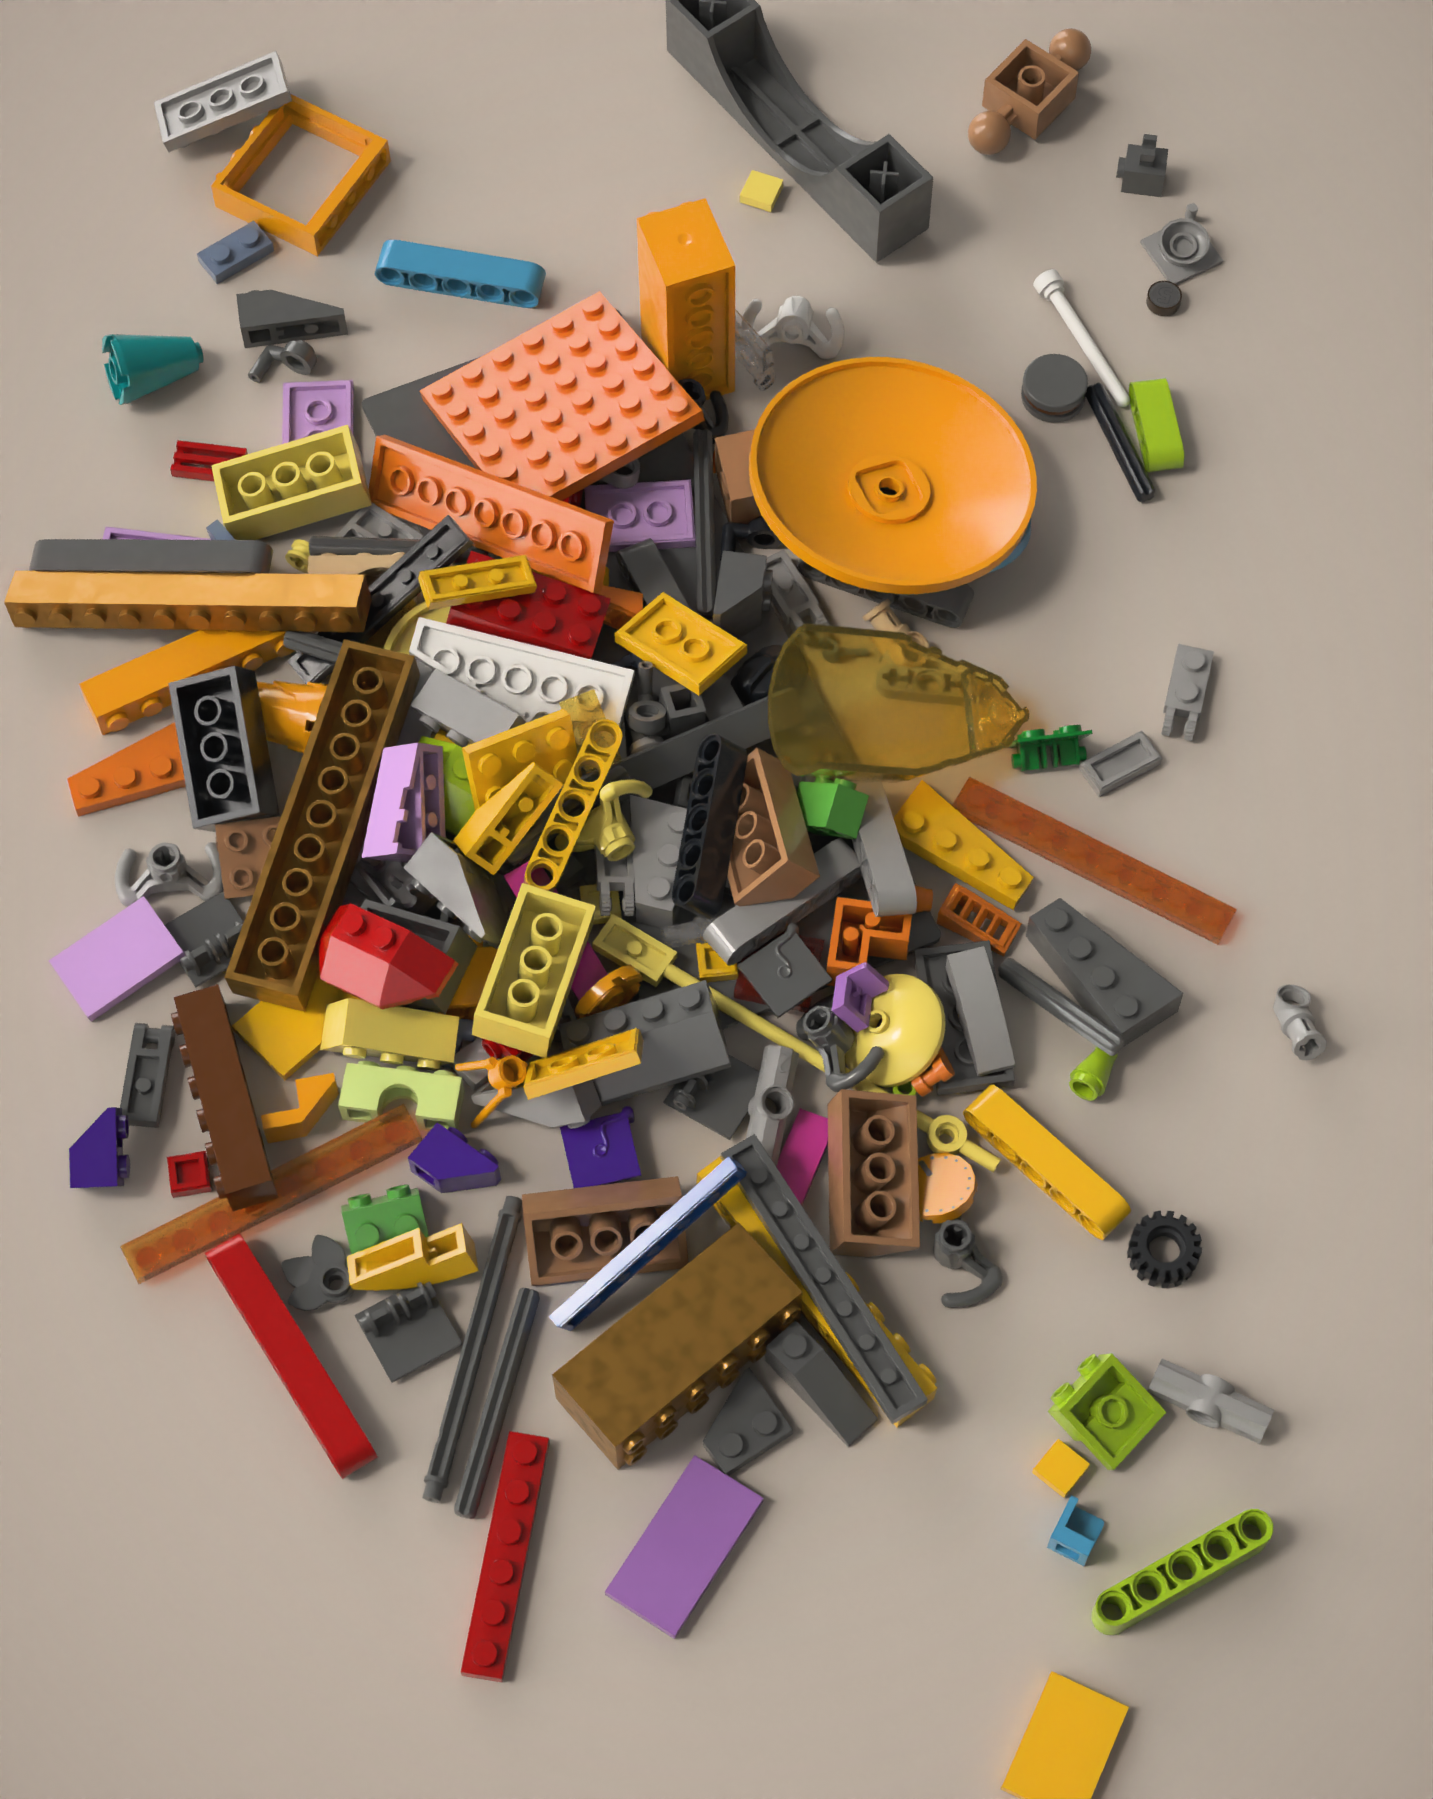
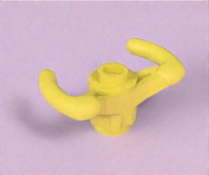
M635 779L619 780L605 785L599 792L600 806L590 812V817L584 825L573 852L588 851L594 849V845H596L600 853L607 857L609 861H618L631 854L635 849V837L621 812L619 796L632 793L642 798H649L652 795V788L644 781ZM559 834L556 836L554 844L556 848L564 850L568 846V840L565 836Z

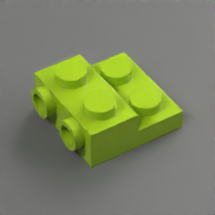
M1112 1353L1100 1354L1098 1357L1092 1354L1078 1366L1077 1371L1081 1376L1072 1385L1067 1382L1052 1394L1050 1399L1055 1404L1047 1412L1074 1441H1081L1107 1470H1114L1164 1416L1166 1411Z

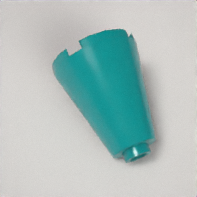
M105 335L102 339V353L109 352L108 363L104 364L107 380L115 400L120 399V405L128 404L197 372L199 364L204 361L199 342L194 343L193 339L187 336Z

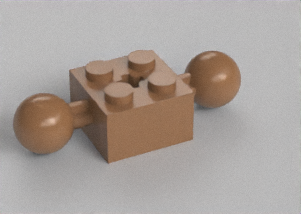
M1077 29L1061 30L1052 38L1049 45V53L1025 39L985 79L982 106L989 111L976 115L971 121L968 128V139L971 146L977 152L984 155H994L1001 152L1010 141L1011 125L1036 140L1075 99L1079 77L1078 70L1088 63L1091 56V43L1088 37Z

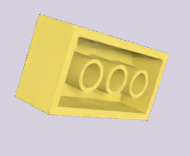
M348 425L211 465L223 524L235 540L261 539L372 505L359 447Z
M522 883L474 1014L473 1036L547 1058L593 926L595 905Z

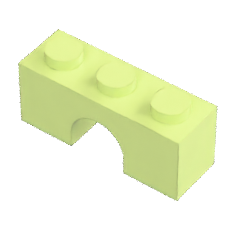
M359 1061L358 1064H346L338 1107L342 1120L380 1125L383 1111L390 1102L401 1098L409 1099L417 1104L415 1116L419 1130L430 1131L437 1122L447 1130L449 1127H454L458 1130L465 1091L462 1077H458L450 1071L437 1070L434 1073L419 1072L416 1068L406 1065L397 1066L395 1069L381 1067L372 1061Z

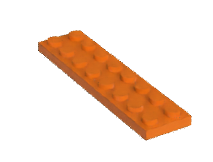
M388 435L376 436L369 482V494L373 504L389 514L430 530L449 514L473 541L474 544L472 546L502 558L527 555L530 567L533 570L592 593L602 591L614 520Z

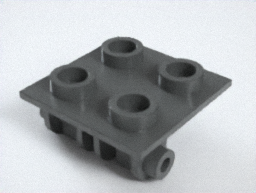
M224 891L165 924V927L185 954L184 957L180 958L179 963L195 988L227 970L244 923L230 900L224 899Z
M731 1055L729 1057L732 1067L677 1083L663 1101L664 1104L728 1140L732 1138L748 1113V1104L755 1095L760 1072Z
M430 1281L424 1285L419 1282L417 1287L402 1289L354 1315L391 1383L463 1345L436 1298L437 1294Z

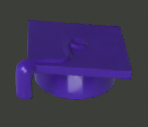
M625 1106L620 1113L591 1119L587 1124L578 1128L570 1129L568 1125L560 1127L573 1188L614 1184L642 1177L629 1124L635 1121L634 1111L630 1106Z

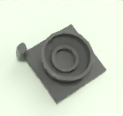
M790 923L787 926V932L738 965L740 971L777 1019L795 1006L802 1004L808 997L832 982V978L800 939L799 927L795 923Z

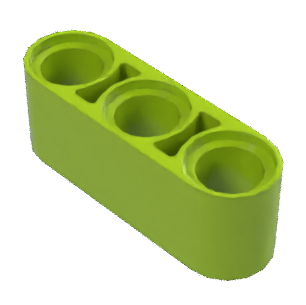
M1167 379L1130 382V407L1146 471L1154 472L1183 468V443Z

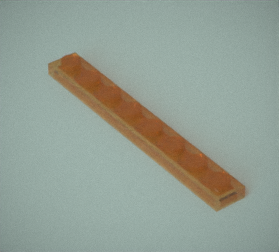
M971 777L968 778L952 804L970 822L1219 945L1235 916L1236 908Z
M402 1104L271 1170L278 1198L232 1211L227 1198L220 1200L217 1197L121 1245L120 1248L138 1284H141L226 1241L237 1233H242L420 1143L422 1136L405 1104Z

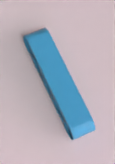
M387 240L383 243L375 269V276L380 282L389 286L522 308H533L538 305L546 272L542 266L529 261L401 240Z

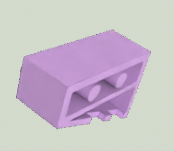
M412 743L383 748L362 858L408 863L431 832L446 838L443 746Z

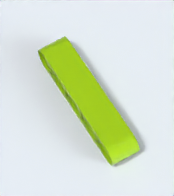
M1260 1509L1245 1510L1106 1589L1098 1596L1092 1610L1091 1620L1094 1627L1105 1635L1119 1634L1259 1554L1266 1547L1273 1534L1271 1518ZM1246 1524L1256 1526L1260 1530L1262 1538L1252 1540L1246 1537L1242 1526ZM1211 1544L1222 1546L1226 1550L1227 1558L1223 1560L1213 1558L1208 1553L1207 1546ZM1176 1564L1188 1566L1192 1572V1578L1188 1580L1177 1578L1173 1573L1172 1566ZM1141 1584L1153 1586L1158 1597L1154 1600L1142 1598L1138 1594L1137 1586ZM1106 1604L1118 1606L1122 1612V1618L1116 1621L1107 1619L1103 1615L1101 1607Z

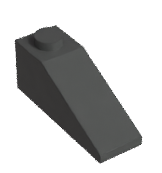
M252 290L248 293L236 294L240 329L245 348L348 335L344 308L275 290Z
M796 1320L766 1346L765 1361L847 1447L877 1421L878 1418L825 1350Z

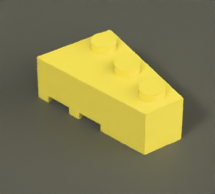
M347 998L326 1005L320 1050L343 1053V1056L352 1058L379 1057L380 1062L402 1065L403 1061L417 1062V1068L437 1071L440 1070V1065L454 1063L460 1017L400 1006L380 1009L363 1000Z

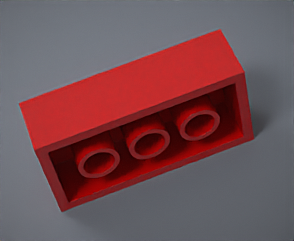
M471 550L466 564L495 560V558ZM532 571L537 585L535 593L450 607L446 624L591 659L611 598Z

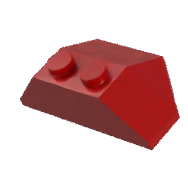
M352 903L338 907L319 939L320 979L380 1009L409 1004L423 998L439 997L458 966L454 959L412 931Z

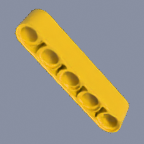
M602 719L593 723L528 862L524 875L525 884L553 892L557 887L619 751L623 736L619 725L614 721ZM599 731H607L613 735L615 743L607 748L600 747L594 741V735ZM584 765L594 766L599 772V778L594 782H586L580 778L578 770ZM569 799H575L581 802L584 811L579 816L572 817L564 812L562 805ZM555 833L562 834L568 840V846L562 851H554L547 845V838ZM537 868H546L552 874L553 880L546 886H539L532 881L531 873Z
M989 1085L963 1111L965 1120L978 1134L1094 1237L1104 1240L1131 1213L1129 1204L1116 1190L999 1087Z

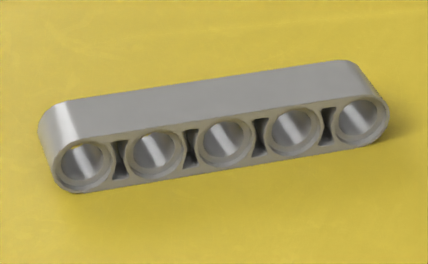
M881 779L851 781L857 784L856 791L869 795L857 838L852 839L873 912L876 917L915 914L917 908L915 884Z
M842 838L832 841L814 853L820 877L797 896L791 899L747 906L736 905L715 919L703 933V939L727 965L736 964L785 931L790 923H797L857 882L862 877V872L856 852Z

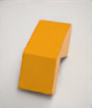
M334 1073L295 1079L299 1108L261 1115L262 1127L268 1144L306 1137L339 1095Z

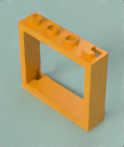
M291 94V102L284 104L278 109L268 111V115L260 125H256L252 129L248 140L240 149L233 153L229 164L222 172L216 174V180L211 185L217 208L248 223L255 221L262 230L318 257L391 162L388 140ZM292 124L359 156L307 225L239 193Z

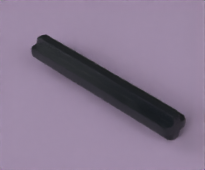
M1096 383L1088 386L1085 396L1136 499L1139 502L1151 500L1156 489L1104 385Z

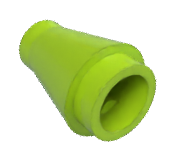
M1096 1046L1095 1050L1070 1073L1071 1081L1069 1086L1078 1097L1089 1101L1103 1095L1118 1053L1110 1056Z

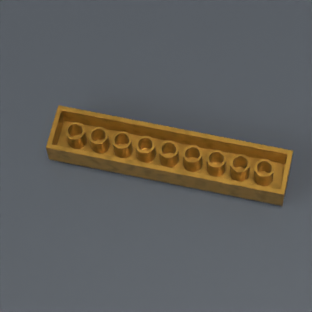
M344 639L224 976L233 994L305 1012L320 969V936L338 907L342 905L367 832L383 748L397 745L420 678L415 656Z

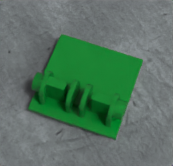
M1069 725L1059 727V730H1054L1052 735H1045L1044 729L1023 731L1022 734L1017 735L1015 741L1008 744V748H1017V754L1011 755L1013 769L1020 768L1021 772L1040 769L1037 749L1039 748L1042 769H1047L1046 747L1050 746L1053 768H1057V745L1061 766L1080 765V761L1087 759V752L1085 746H1079L1078 740L1093 734L1092 730L1082 731L1081 725Z

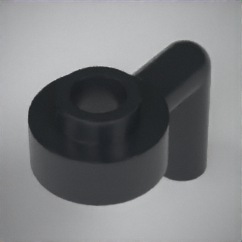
M763 516L757 517L748 524L727 522L722 527L720 561L722 560L723 551L735 552L736 537L746 538L751 546L759 549L776 548L782 542L770 529Z

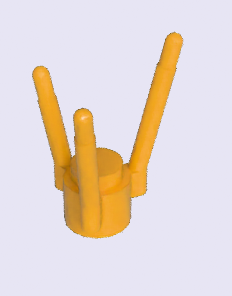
M510 1055L500 1060L490 1057L486 1060L455 1065L457 1071L487 1069L489 1083L498 1090V1094L471 1122L472 1128H477L504 1099L512 1095V1088L523 1083L526 1078V1068L528 1067L525 1061Z

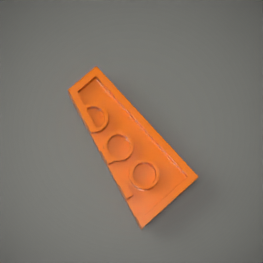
M175 722L67 778L78 817L186 787Z

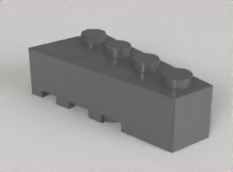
M1058 898L1029 917L1026 931L1027 939L1081 1007L1123 1036V1047L1178 1012L1183 992L1063 899Z

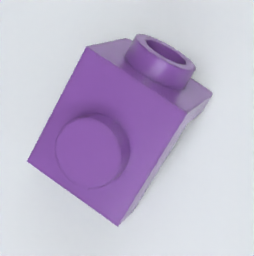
M866 962L836 976L832 1012L856 1032L869 1027L872 998L887 991L889 981Z

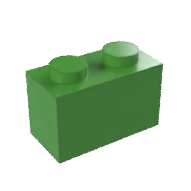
M816 777L815 782L800 781L796 792L807 832L817 836L852 839L857 838L869 795L856 791L857 784L840 778H835V781L821 777Z

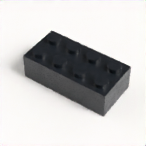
M231 666L168 683L193 829L216 832L215 824L280 816L255 671Z

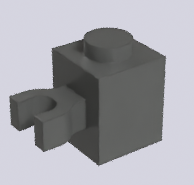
M1144 134L1142 146L1128 144L1126 158L1119 157L1116 178H1123L1121 192L1161 197L1169 149L1156 148L1157 135Z

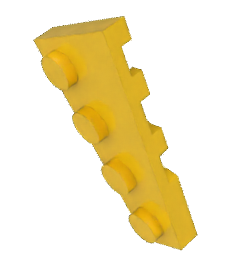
M923 780L920 781L894 817L902 847L1012 910L1015 909L1032 883L1034 877Z

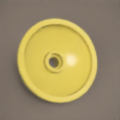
M906 974L883 976L889 981V988L887 991L872 998L869 1027L859 1032L853 1030L855 1038L852 1047L845 1053V1063L850 1070H853L865 1059L872 1047L880 1046L884 1050V1056L877 1067L865 1078L879 1087L900 1086L920 1076L936 1058L944 1039L946 1023L944 1008L940 998L928 984ZM882 1018L881 1025L877 1027L879 1020Z

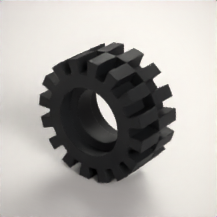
M1161 1210L1155 1211L1151 1218L1148 1214L1144 1216L1141 1223H1137L1134 1227L1128 1244L1127 1258H1131L1129 1265L1132 1271L1137 1269V1277L1141 1281L1144 1277L1150 1279L1148 1285L1155 1287L1156 1282L1162 1283L1161 1288H1169L1170 1283H1174L1175 1287L1181 1285L1183 1279L1188 1280L1192 1276L1202 1253V1247H1200L1201 1236L1200 1234L1195 1235L1197 1227L1193 1223L1188 1226L1186 1224L1187 1217L1182 1214L1179 1219L1174 1218V1211H1167L1166 1216L1161 1215ZM1161 1236L1173 1239L1180 1250L1178 1258L1172 1262L1156 1260L1149 1249V1244L1153 1239Z

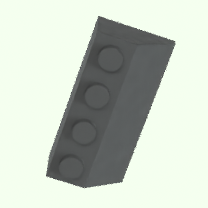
M706 980L558 1025L563 1051L634 1028L640 1029L644 1040L641 1064L592 1079L602 1106L732 1067L718 1005Z

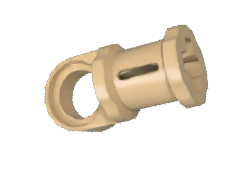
M888 598L862 616L864 621H870L882 638L880 643L882 646L887 647L897 662L920 663L927 658L930 650L927 639L921 633L911 631L906 623L902 624L890 608L891 601ZM906 640L916 645L918 649L916 658L906 654L904 650Z

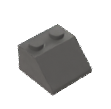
M723 551L713 612V624L737 639L742 638L761 625L763 610L770 611L773 571L766 570L767 555Z

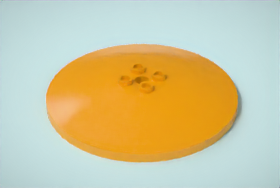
M892 357L851 358L817 367L801 375L778 392L765 408L755 428L749 454V477L755 502L766 523L779 540L796 556L820 572L841 582L877 592L893 594L933 593L959 587L986 575L1000 565L1020 543L1027 530L1035 506L1037 476L1034 460L1022 432L1008 413L988 394L965 379L941 368L908 359ZM883 487H887L891 490H895L897 494L887 495L884 494L880 489Z

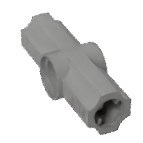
M768 1045L764 1048L755 1095L748 1104L750 1121L746 1139L755 1134L776 1166L786 1118L794 1107L791 1093L799 1053L788 1047ZM766 1098L771 1099L775 1103L776 1114L769 1112L766 1108Z
M1161 1359L1147 1390L1150 1394L1186 1410V1414L1191 1419L1204 1426L1212 1428L1221 1426L1258 1444L1261 1442L1274 1412V1409L1236 1393L1235 1388L1222 1378L1210 1374L1199 1376L1165 1359Z

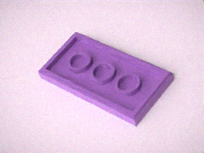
M694 1455L605 1590V1595L675 1639L762 1505L764 1498Z

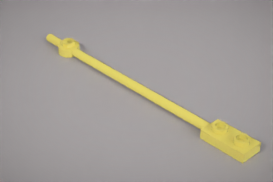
M612 914L592 942V949L621 967L626 965L634 966L643 976V980L655 987L658 986L663 977L680 987L701 982L673 965L677 958V951ZM709 986L720 1011L779 1046L794 1049L796 1053H799V1058L825 1072L823 1058L818 1050ZM845 1067V1073L852 1071ZM867 1079L851 1087L856 1091L889 1093ZM917 1110V1128L927 1133V1144L934 1153H950L953 1155L961 1153L994 1173L1001 1159L966 1139L967 1130L960 1119L951 1115H942L932 1119ZM947 1134L953 1141L951 1143H943L939 1136Z

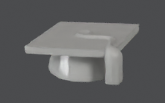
M1195 203L1187 205L1185 219L1180 218L1170 221L1162 230L1140 241L1166 280L1176 285L1223 262V259L1210 243L1206 229L1200 223L1194 221L1198 211Z

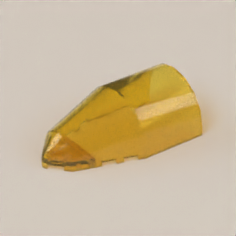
M805 623L797 628L783 644L773 668L768 693V726L773 749L783 768L796 776L840 778L844 780L887 783L912 780L1005 750L1012 744L1015 739L1014 736L1021 726L1029 720L1030 714L1026 706L1021 708L1008 693L1007 689L1009 686L1001 676L963 659L960 661L953 660L942 655V650L934 646L930 648L913 642L912 636L903 632Z

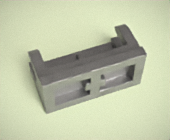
M361 859L354 866L385 905L423 916L438 900L433 894L427 896L411 884L414 877L404 869V866L407 864L405 862L382 860L380 864L372 866L368 861Z

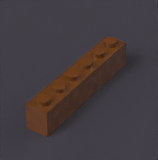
M219 984L174 997L177 1012L171 1013V1018L177 1036L184 1035L186 1044L179 1045L185 1068L192 1066L194 1076L187 1079L193 1099H200L203 1109L196 1110L202 1133L209 1131L211 1142L205 1143V1148L211 1166L218 1165L220 1175L213 1177L219 1199L227 1198L232 1211H236L278 1198L226 1003Z

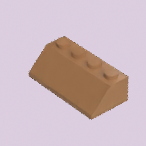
M756 748L747 757V766L727 875L734 903L738 906L794 898L820 877L789 765L759 748Z
M841 1089L827 1104L830 1250L833 1255L872 1257L917 1250L920 1248L916 1096Z
M679 1177L522 1194L531 1286L591 1279L682 1198ZM684 1230L636 1274L681 1269L687 1265L689 1261L686 1231Z

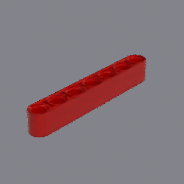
M237 1233L205 1252V1256L342 1480L377 1459L378 1456L242 1235Z

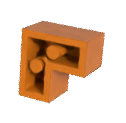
M837 897L827 962V973L832 978V982L827 985L835 986L836 976L861 963H868V956L907 960L912 914L876 917L870 901Z

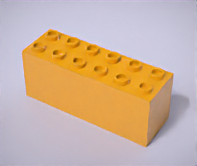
M706 198L694 202H685L680 206L660 212H651L637 218L641 340L677 381L683 379L698 381L704 388L706 400H709V395L714 390L720 391L722 395L735 392L736 265Z

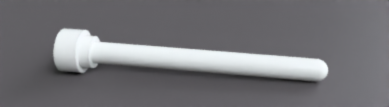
M1051 269L1043 272L1033 283L1036 291L1041 298L1052 301L1117 405L1120 407L1128 406L1130 397L1063 294L1065 290L1063 287L1064 281L1058 271Z

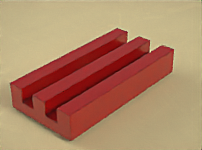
M177 440V452H174V464H171L170 471L173 477L214 481L211 465L248 455L247 448ZM183 463L203 465L205 468L183 465Z

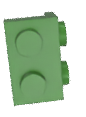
M405 1184L387 1189V1195L371 1198V1194L367 1193L348 1198V1204L341 1206V1212L351 1254L420 1228L424 1236L428 1237L429 1234L418 1188L410 1189L409 1185Z

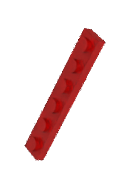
M509 1431L461 1667L462 1676L503 1683L550 1444L549 1437Z

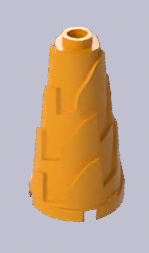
M275 680L272 684L257 681L267 740L288 746V749L304 754L328 684L315 682L299 684Z

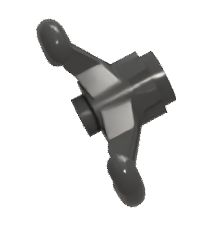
M834 994L815 1003L803 1014L796 1024V1032L799 1038L810 1040L815 1045L823 1058L826 1085L832 1091L839 1092L841 1089H849L863 1081L877 1067L884 1056V1050L880 1046L872 1047L865 1059L849 1073H845V1053L852 1047L855 1037L853 1029L832 1012Z
M961 1216L954 1220L943 1222L939 1232L935 1233L933 1246L935 1259L942 1266L950 1269L963 1267L980 1278L981 1284L968 1291L944 1294L941 1298L942 1304L948 1308L977 1304L991 1296L1001 1286L1003 1281L1001 1270L980 1254L975 1243V1235L971 1233L969 1224L961 1220Z

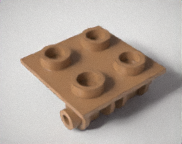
M281 816L215 824L216 848L219 853L224 899L254 895Z

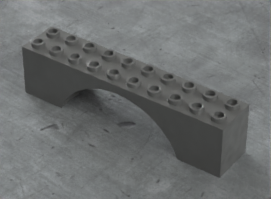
M666 0L667 51L876 263L929 229L933 176L890 134L878 141H864L846 133L831 122L808 98L788 70L769 33L761 6L755 0Z

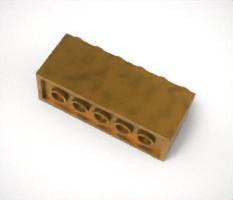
M738 1222L554 1372L552 1378L556 1399L617 1470L626 1463L631 1466L646 1454V1446L657 1437L660 1440L668 1437L677 1428V1420L688 1411L691 1414L699 1411L708 1402L709 1397L707 1395L718 1386L722 1389L729 1386L739 1376L740 1372L738 1370L749 1360L755 1363L765 1356L766 1346L796 1320L800 1324L802 1291Z

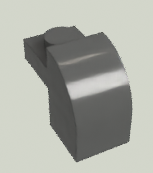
M681 684L661 687L659 703L666 708V725L664 729L650 736H659L665 741L704 724L706 721V708L702 696H698ZM625 710L624 722L631 744L641 738L649 737L641 735L630 728L629 710Z

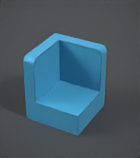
M1071 1495L1050 1537L1047 1548L1085 1566L1104 1527V1521L1076 1507L1079 1499Z

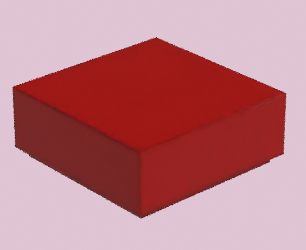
M206 1151L167 1157L170 1189L173 1198L212 1192Z

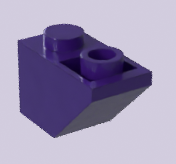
M107 1108L69 1148L70 1188L124 1186V1178H129L130 1176L129 1155H123V1139H128L129 1119L127 1115H122V1108Z
M438 1122L408 1156L411 1172L440 1193L497 1186L501 1181L499 1162L490 1152L482 1148L477 1151L467 1144V1138L454 1127H449L447 1130Z

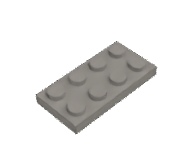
M274 51L154 102L163 144L167 151L171 152L179 148H185L191 143L207 136L216 135L222 130L238 123L247 122L262 113L278 109L284 104L291 102L292 98L281 59L277 51Z

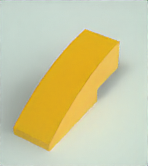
M462 1223L428 1237H425L420 1228H417L347 1256L349 1281L353 1290L408 1289L417 1287L419 1282L423 1285L429 1281L431 1284H437L479 1271L475 1243Z

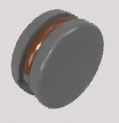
M1047 354L1036 358L1028 365L1023 376L1021 399L1024 407L1035 418L1046 422H1064L1075 417L1085 403L1088 387L1087 374L1080 363L1066 355Z

